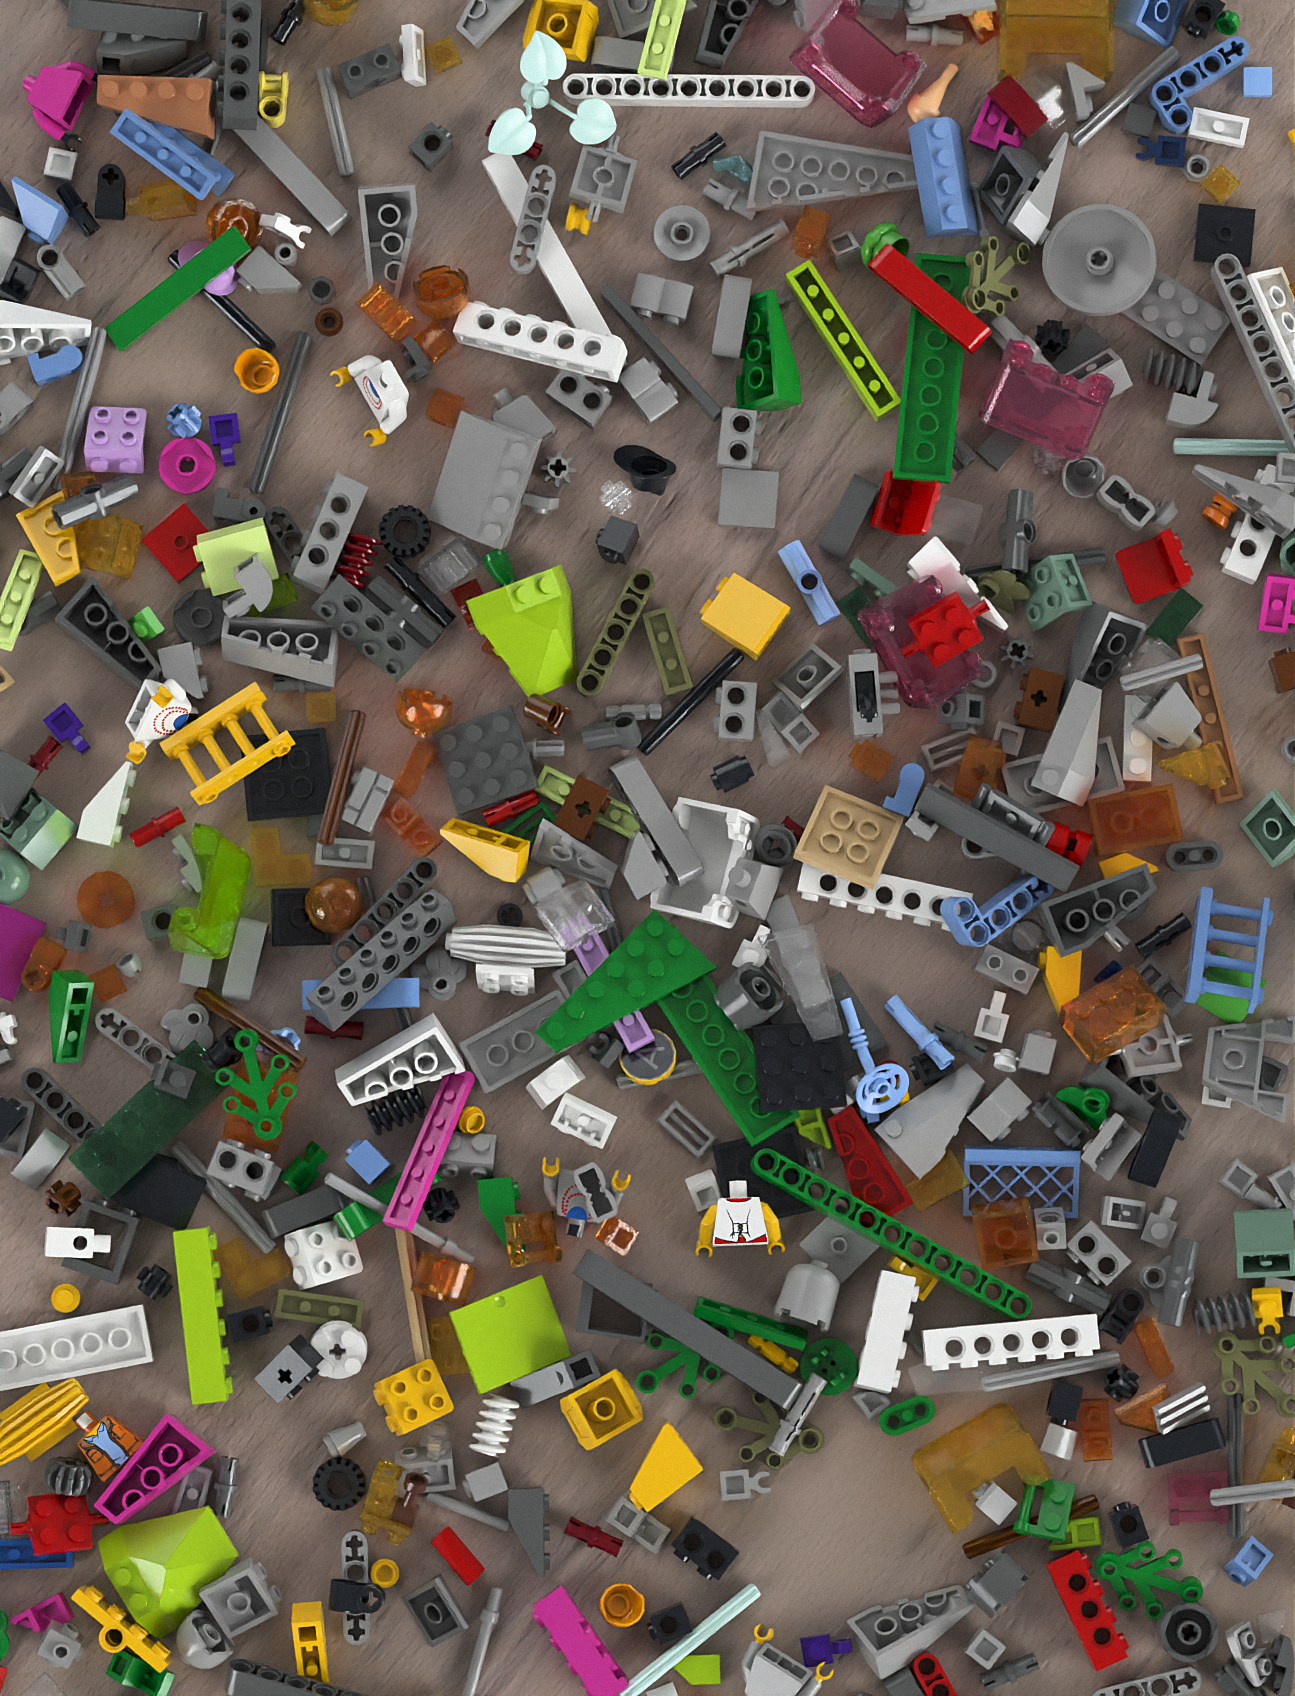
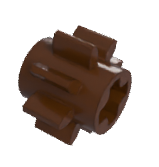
M58 1180L45 1192L48 1196L46 1198V1205L55 1215L64 1213L66 1217H69L81 1206V1202L78 1201L81 1198V1192L72 1182H66L63 1185L62 1181Z

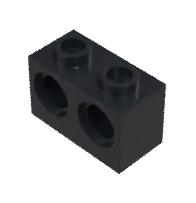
M693 1515L672 1542V1546L676 1548L673 1553L685 1563L689 1560L699 1566L696 1571L709 1581L713 1577L719 1581L739 1554L738 1549ZM688 1534L699 1536L701 1542L696 1549H688L684 1545V1538ZM713 1551L720 1552L724 1557L723 1563L718 1567H713L707 1562V1556Z

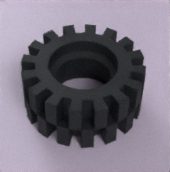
M398 505L395 509L393 507L389 509L390 512L383 515V520L379 525V535L382 544L394 556L397 555L402 558L416 557V554L422 553L430 542L431 529L428 518L420 509L413 508L412 505ZM402 521H409L416 527V535L409 542H401L394 535L396 525Z
M338 1457L326 1461L317 1469L313 1477L312 1488L316 1495L315 1498L322 1503V1506L333 1511H344L353 1507L360 1501L365 1492L366 1481L364 1472L361 1471L357 1463L355 1464L350 1459ZM335 1473H343L350 1480V1489L344 1495H335L329 1490L328 1480Z

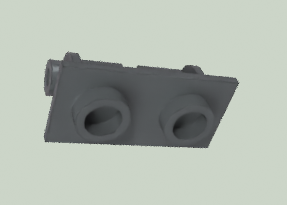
M1050 1091L1032 1106V1110L1035 1112L1034 1116L1038 1117L1048 1128L1053 1126L1056 1129L1054 1133L1066 1143L1067 1147L1070 1145L1074 1149L1081 1142V1139L1091 1131L1084 1122Z
M1232 1657L1228 1659L1225 1667L1221 1666L1214 1672L1215 1680L1228 1695L1237 1689L1240 1693L1236 1696H1267L1266 1691L1261 1686L1254 1687Z

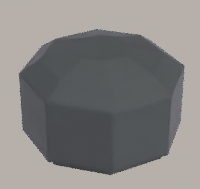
M324 276L312 279L307 288L311 301L320 306L331 303L336 295L333 281Z

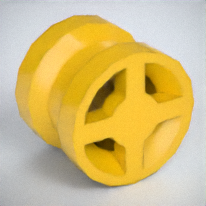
M571 202L565 230H580L581 234L587 235L591 220L588 221L586 219L589 206L581 208L576 203Z

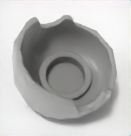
M1088 452L1073 454L1067 459L1062 468L1063 487L1070 495L1080 499L1094 496L1105 479V468L1102 461L1097 455Z

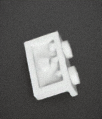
M565 1092L551 1125L557 1127L563 1133L572 1134L582 1139L590 1146H597L603 1149L617 1117Z

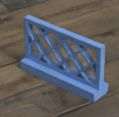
M963 1145V1216L1034 1217V1210H1030L1023 1202L1036 1191L1046 1202L1041 1208L1055 1207L1052 1203L1065 1192L1072 1199V1211H1063L1064 1218H1078L1079 1164L1081 1163V1151L1078 1147L1073 1149L1072 1147ZM970 1165H983L989 1174L977 1184L970 1177ZM988 1165H997L993 1170L988 1167ZM1003 1166H1012L1018 1174L1009 1183L1005 1184L995 1173ZM1017 1166H1026V1167H1024L1022 1170H1020ZM1032 1166H1040L1047 1173L1036 1185L1024 1175ZM1045 1166H1052L1054 1168L1049 1171ZM1061 1167H1073V1177L1064 1186L1053 1175ZM993 1176L1003 1188L991 1199L982 1190L981 1186ZM1020 1177L1032 1187L1021 1199L1010 1189ZM1051 1177L1061 1189L1048 1200L1038 1188ZM969 1181L975 1186L970 1192ZM1071 1185L1072 1194L1067 1190ZM978 1190L988 1202L981 1209H969V1198ZM1008 1191L1017 1203L1009 1210H1002L995 1201ZM991 1205H993L996 1209H988V1208H989ZM1021 1205L1025 1210L1016 1209Z

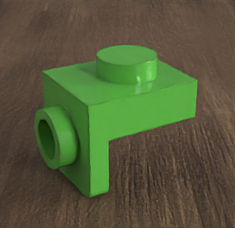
M149 606L127 621L143 644L164 630V627Z

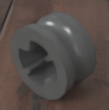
M817 1145L814 1150L805 1148L810 1171L814 1173L817 1168L825 1170L820 1145Z

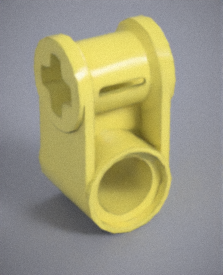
M259 71V113L261 119L270 128H278L286 120L289 91L288 72L276 75L265 74L264 71ZM270 107L280 109L276 116L270 117L265 114Z

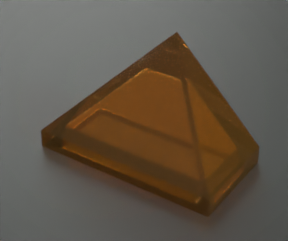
M1164 1382L1115 1409L1114 1411L1119 1423L1160 1434L1152 1407L1171 1397L1168 1386Z

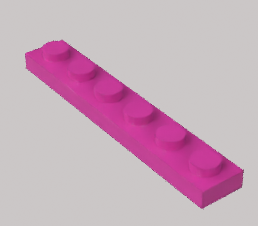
M464 1071L458 1074L453 1072L443 1075L384 1216L383 1222L387 1226L412 1232L476 1077L472 1072Z

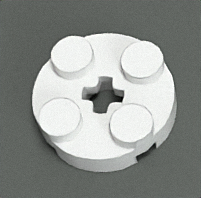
M330 1321L323 1324L310 1341V1344L324 1358L317 1365V1368L320 1370L318 1374L324 1377L343 1379L357 1374L361 1370L367 1356L368 1347L365 1336L346 1321ZM335 1344H339L340 1348L346 1349V1352L338 1356L332 1353L331 1350L334 1349Z

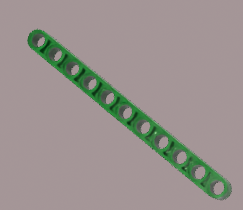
M762 1149L752 1158L750 1163L751 1170L757 1177L1004 1318L1018 1321L1028 1316L1031 1312L1032 1302L1023 1292L774 1150ZM759 1157H768L772 1162V1168L770 1170L761 1169L758 1165ZM785 1171H792L796 1174V1184L790 1185L784 1181L783 1174ZM810 1185H817L821 1188L822 1197L820 1199H814L809 1195L808 1189ZM836 1199L846 1202V1213L841 1214L834 1209V1201ZM865 1213L871 1217L872 1226L870 1228H865L859 1223L860 1214ZM886 1228H892L896 1231V1242L886 1240L884 1236ZM911 1242L921 1245L923 1252L920 1257L911 1254L909 1250ZM940 1256L946 1259L948 1264L946 1271H940L936 1268L934 1262L936 1257ZM962 1271H968L972 1275L973 1282L971 1285L967 1286L961 1282L960 1273ZM987 1285H992L997 1289L998 1296L996 1300H991L986 1296L985 1288ZM1013 1299L1019 1300L1022 1303L1023 1311L1021 1314H1015L1011 1310L1010 1304Z

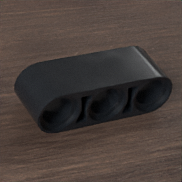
M1154 1108L1133 1158L1127 1179L1156 1188L1179 1133L1183 1117Z
M1219 1418L1204 1420L1176 1428L1164 1435L1158 1433L1138 1440L1146 1469L1226 1447Z

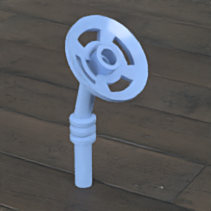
M851 998L844 999L840 1003L850 1031L848 1037H852L850 1043H854L852 1049L856 1050L866 1073L857 1087L856 1101L865 1112L873 1114L885 1112L897 1105L906 1094L909 1086L908 1074L897 1064L889 1063L875 1067L867 1048L869 1043L865 1041L867 1036L863 1035L865 1030L860 1027ZM888 1069L886 1072L878 1073V1071ZM897 1074H898V1075H899V1084H898L897 1089H895L896 1078H895L894 1075H897ZM863 1086H864V1094H865V1097H864V1098L862 1097ZM889 1096L888 1099L882 1102L872 1103L873 1098Z

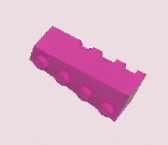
M165 1414L94 1504V1507L114 1524L123 1525L216 1453L217 1450L176 1416Z
M562 1584L533 1604L532 1607L535 1611L532 1613V1616L541 1628L546 1626L551 1633V1636L548 1637L550 1642L558 1652L562 1650L568 1658L565 1661L567 1666L575 1676L577 1674L584 1682L582 1686L588 1696H614L628 1686V1677Z

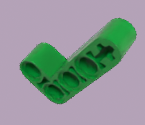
M403 1171L368 1195L389 1206ZM436 1172L431 1187L442 1180L438 1172ZM354 1202L337 1213L333 1219L350 1242L382 1221L384 1217L361 1203Z

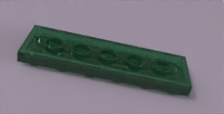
M195 1039L170 1061L196 1071L186 1100L153 1088L155 1080L151 1079L67 1158L107 1201L230 1086L220 1085L216 1081L215 1075L217 1070L213 1069L205 1061L203 1053L206 1050ZM222 1071L221 1079L228 1081L230 1075L226 1071Z

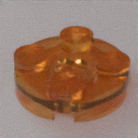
M111 871L95 872L84 880L77 894V908L83 918L91 925L102 929L116 927L125 923L135 908V896L130 883L123 876ZM110 892V898L114 901L112 906L107 904L105 908L101 907L99 896Z

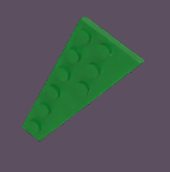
M654 909L535 1031V1034L555 1053H558L587 1038V1036L606 1028L617 1020L629 1016L667 996V994L694 982V980L705 974L717 970V967Z

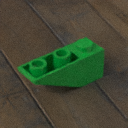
M513 1177L477 1180L481 1211L515 1262L522 1263L521 1257H526L527 1254L525 1239L519 1240L518 1228H523L522 1210L516 1211L515 1200L520 1199L519 1182H513Z

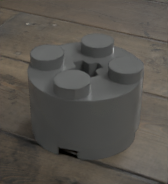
M755 962L744 963L721 982L718 987V993L714 997L717 1006L722 1008L726 1016L733 1022V1025L740 1031L752 1029L753 1026H760L776 1013L784 1003V998L781 1000L780 992L783 991L779 979L764 965L760 967L752 965Z
M999 1550L983 1565L986 1571L983 1574L978 1572L964 1585V1588L967 1590L965 1595L990 1618L994 1617L997 1614L996 1611L1001 1606L1004 1607L1025 1584L1024 1581L1030 1578V1575L1006 1552L1001 1553Z
M1182 1600L1169 1604L1163 1610L1164 1612L1160 1618H1158L1156 1626L1158 1641L1163 1649L1172 1657L1182 1662H1195L1211 1654L1217 1645L1219 1637L1217 1623L1213 1615L1196 1602ZM1190 1624V1628L1194 1630V1633L1192 1635L1187 1634L1186 1638H1184L1181 1629L1183 1627L1187 1628Z

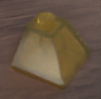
M1209 743L1157 762L1159 768L1200 786L1206 787L1209 785L1210 790L1226 785L1225 779L1232 777L1222 747L1216 743Z

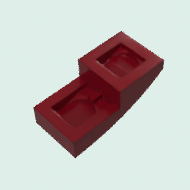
M1006 75L987 93L1001 113L1010 118L1025 138H1030L1049 120L1034 100L1010 75Z

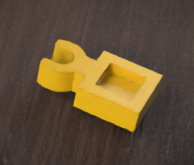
M1281 1287L1252 1288L1253 1310L1255 1319L1259 1318V1333L1263 1335L1264 1327L1273 1325L1276 1334H1279L1281 1331L1279 1317H1283Z

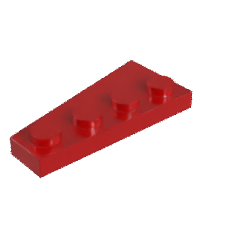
M853 1104L828 1119L854 1197L889 1217L914 1203L913 1198ZM865 1213L860 1214L862 1226L870 1228L872 1226L871 1217Z

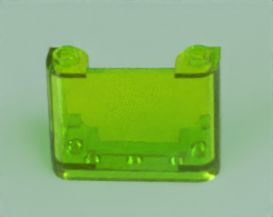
M195 823L191 842L195 849V856L201 857L206 864V876L198 908L182 907L177 909L171 917L168 935L171 948L174 951L212 959H221L226 957L232 948L251 871V858L243 848L214 827Z

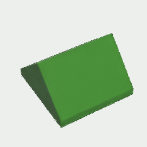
M1219 949L1215 953L1217 956L1231 958ZM1208 966L1203 972L1202 977H1207V981L1250 988L1251 973ZM1262 977L1260 980V987H1264L1265 983L1267 982V980H1265ZM1205 992L1204 995L1200 994L1196 1001V1004L1229 1025L1241 1023L1248 1014V999Z

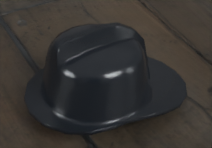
M625 445L619 447L614 452L613 458L615 463L629 473L631 483L635 489L658 496L664 494L669 477L676 472L674 462L663 458L648 448L638 445Z

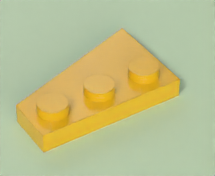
M66 488L37 503L33 509L29 507L16 514L19 523L56 587L81 574L74 527L71 526L64 530L60 529L51 512L53 505L69 499Z

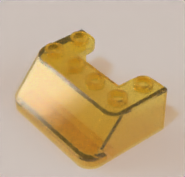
M1000 0L997 32V81H1001L1006 75H1010L1015 81L1021 78L1025 71V54L1081 55V68L1105 83H1109L1114 73V0Z
M997 1403L920 1447L912 1456V1466L953 1535L966 1528L973 1518L972 1509L964 1494L1014 1466L1021 1479L1033 1486L1039 1485L1053 1477L1040 1451L1015 1411L1004 1403Z

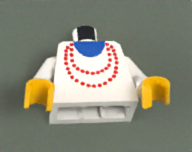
M367 355L349 364L348 367L343 366L332 371L330 376L334 374L339 375L340 383L336 384V387L349 383L352 380V376L355 377L356 383L380 424V428L370 429L364 433V438L373 436V443L369 445L372 447L384 444L387 438L386 434L393 432L405 421L409 393L390 360L382 363L379 358Z
M145 679L127 716L125 724L135 740L129 743L128 748L130 751L126 754V758L135 764H139L146 755L145 749L149 744L168 738L182 729L184 723H191L198 718L197 707L191 706L186 697L185 690L174 679H168L163 684Z

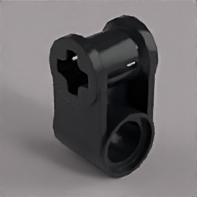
M106 164L98 172L95 219H125L126 180L123 172L117 165ZM111 173H114L118 180H114L113 184L109 185L105 178H110Z
M233 1027L226 1030L214 1042L213 1046L203 1053V1057L208 1065L217 1071L223 1067L236 1064L244 1057L243 1052L239 1051L234 1044V1038L238 1032ZM242 1037V1038H241V1043H242V1045H243V1046H246V1047L249 1046V1044H248V1043L245 1041V1039Z
M1132 1288L1122 1290L1100 1319L1098 1331L1103 1330L1117 1339L1116 1343L1121 1345L1144 1308L1143 1296ZM1129 1294H1134L1138 1298V1304L1132 1310H1127L1123 1306V1299ZM1111 1322V1323H1113L1114 1325L1118 1326V1327L1120 1328V1330H1117L1116 1328H1114L1113 1326H1111L1109 1323Z
M332 1579L328 1610L374 1613L385 1603L386 1593L377 1584L346 1579ZM370 1591L373 1592V1597L378 1598L373 1605H369V1600L365 1599V1596Z

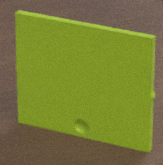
M542 1275L449 1312L463 1350L462 1354L466 1358L479 1394H483L572 1356L558 1319V1313L555 1311Z

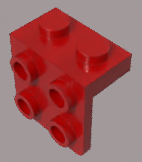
M885 471L869 525L896 536H924L932 525V514L935 504L940 498L941 483L936 480L922 482L893 479V471Z
M1171 528L1159 532L1154 538L1119 550L1115 554L1117 564L1134 604H1141L1186 587L1191 582L1190 577L1193 576L1191 566L1188 560L1183 561L1179 551L1183 549L1177 533H1172Z

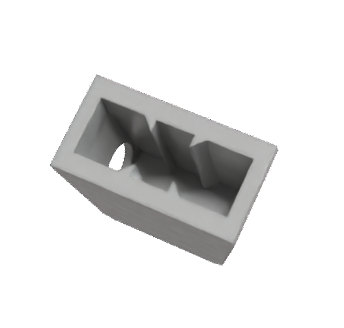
M504 388L493 395V399L500 408V410L492 414L494 422L542 438V441L556 433L553 423L526 394L514 400L509 390Z
M1178 682L1163 684L1131 723L1165 749L1179 748L1183 744L1189 752H1193L1202 743V739L1193 731L1201 722L1202 716Z
M739 857L735 867L729 871V883L725 896L740 913L765 920L783 869Z

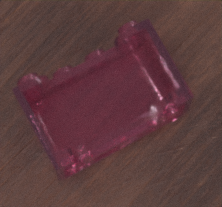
M1009 339L979 410V418L988 425L1074 460L1082 459L1103 415L1115 382L1111 381L1104 374L1095 373L1094 375H1088L1085 382L1082 383L1072 375H1063L1053 371L1048 365L1032 362L1034 352L1030 349V345L1021 340Z

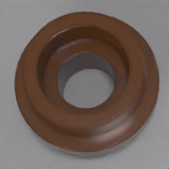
M325 308L315 318V326L318 332L324 336H335L343 328V317L336 309ZM326 319H333L335 324L332 327H326L324 325Z

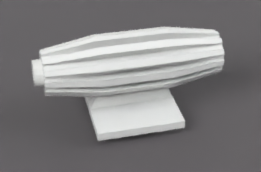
M500 925L453 927L452 933L446 934L445 950H450V956L480 963L476 964L478 989H482L487 993L511 991L514 995L525 996L528 993H535L534 969L531 968L565 965L568 938L535 928Z

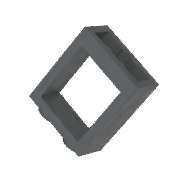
M93 1197L92 1201L84 1200L75 1227L85 1228L90 1211L93 1210L130 1223L113 1270L73 1257H64L61 1266L118 1285L142 1219L135 1217L137 1213L126 1207L121 1206L119 1211L110 1208L109 1201L98 1197ZM81 1238L74 1239V1247H78Z
M583 1281L576 1332L645 1342V1336H651L653 1325L642 1318L640 1319L638 1333L590 1326L589 1319L594 1287ZM642 1282L652 1289V1283Z

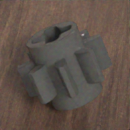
M1022 634L1018 640L1014 641L1012 637L1008 636V647L1004 645L999 647L1000 651L1005 652V656L1002 657L1000 662L1008 661L1011 663L1010 670H1013L1017 664H1020L1025 669L1027 667L1024 661L1025 658H1034L1032 653H1028V649L1033 643L1029 642L1026 644L1023 642ZM1012 646L1016 649L1022 648L1023 652L1020 655V659L1018 656L1012 657L1010 655L1013 650Z

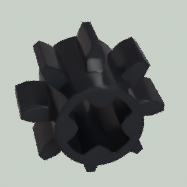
M1047 319L1043 326L1037 325L1035 343L1037 346L1041 345L1043 354L1057 355L1062 348H1068L1070 329H1063L1062 321Z
M435 1188L427 1194V1201H424L423 1208L429 1221L435 1219L438 1223H447L455 1217V1210L460 1209V1205L453 1190L447 1192L444 1188Z
M154 1264L151 1269L144 1266L136 1277L141 1281L137 1288L153 1300L158 1295L162 1298L166 1297L173 1288L168 1283L172 1278L171 1274L157 1264Z
M1122 1364L1121 1368L1112 1367L1107 1371L1103 1379L1107 1385L1103 1391L1117 1402H1121L1122 1398L1131 1399L1139 1389L1136 1382L1139 1375L1125 1364Z

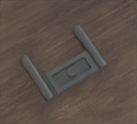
M983 782L970 804L971 807L1044 847L1056 828L1053 823L1044 821L1045 818L997 789H992L988 783ZM1020 868V873L1023 876L1030 875V873Z

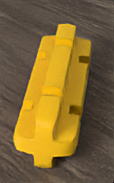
M754 1335L749 1336L747 1342L755 1349L759 1348V1352L777 1366L781 1365V1369L791 1375L799 1365L798 1361L791 1356H786L787 1353L772 1341Z

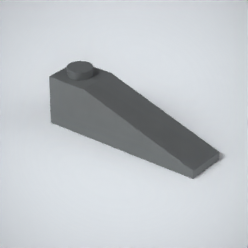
M1145 863L1037 905L1035 909L1046 936L1060 958L1088 948L1129 912L1152 895L1157 888L1148 865Z

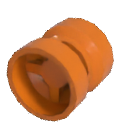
M1216 492L1212 497V504L1206 506L1201 515L1212 525L1225 530L1230 522L1229 517L1231 514H1235L1239 507Z

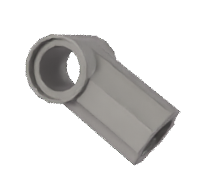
M50 244L44 245L38 250L37 262L41 270L48 276L66 301L82 292L86 285L64 258L59 248ZM49 253L58 256L57 262L52 266H47L43 263V258Z

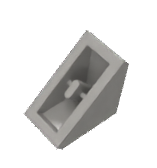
M1101 1196L1098 1225L1143 1230L1146 1202Z

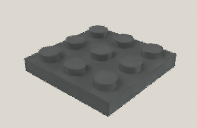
M508 706L432 734L458 815H463L539 788L513 706Z
M840 971L824 982L831 1001L804 1011L800 999L770 1017L769 1021L772 1025L838 1020L843 1069L845 1072L859 1063L860 1059L856 1050L852 1049L854 1043H850L852 1037H848L850 1031L840 1001L851 998L860 1027L865 1030L863 1035L867 1036L865 1041L869 1043L867 1048L870 1055L888 1043Z

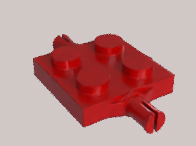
M957 591L907 619L908 624L913 630L914 641L903 646L900 650L905 658L921 650L922 653L928 656L933 667L936 668L984 640L977 628L976 617L990 610L984 599L969 608L961 600Z
M56 1493L27 1497L28 1516L26 1522L9 1523L10 1535L28 1533L32 1542L33 1555L40 1556L91 1550L93 1547L92 1526L109 1524V1519L102 1513L91 1514L87 1507L86 1494L76 1497Z

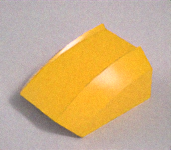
M534 0L522 39L524 49L530 43L534 32L540 31L553 38L561 46L566 59L585 62L591 56V48L597 25L599 24L598 8L589 0Z
M617 1369L606 1373L560 1399L561 1412L569 1422L578 1442L587 1451L643 1420L642 1406L626 1376Z

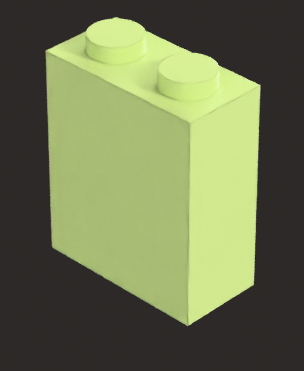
M263 517L197 535V545L193 546L197 562L203 561L205 571L201 572L205 589L211 588L213 596L242 589L234 577L233 568L255 553L259 554L268 567L271 579L279 578L278 567Z

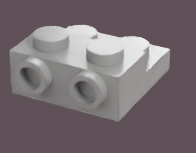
M251 1557L227 1569L223 1577L201 1587L199 1590V1595L228 1639L279 1614L280 1601L282 1600L281 1594L275 1585H268L265 1580L267 1578L265 1568L260 1562L255 1564Z

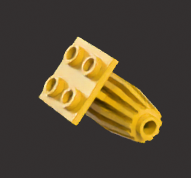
M71 1377L51 1388L47 1382L41 1383L0 1413V1419L2 1420L0 1422V1466L24 1454L32 1462L79 1428L72 1418L89 1401V1397L75 1378Z

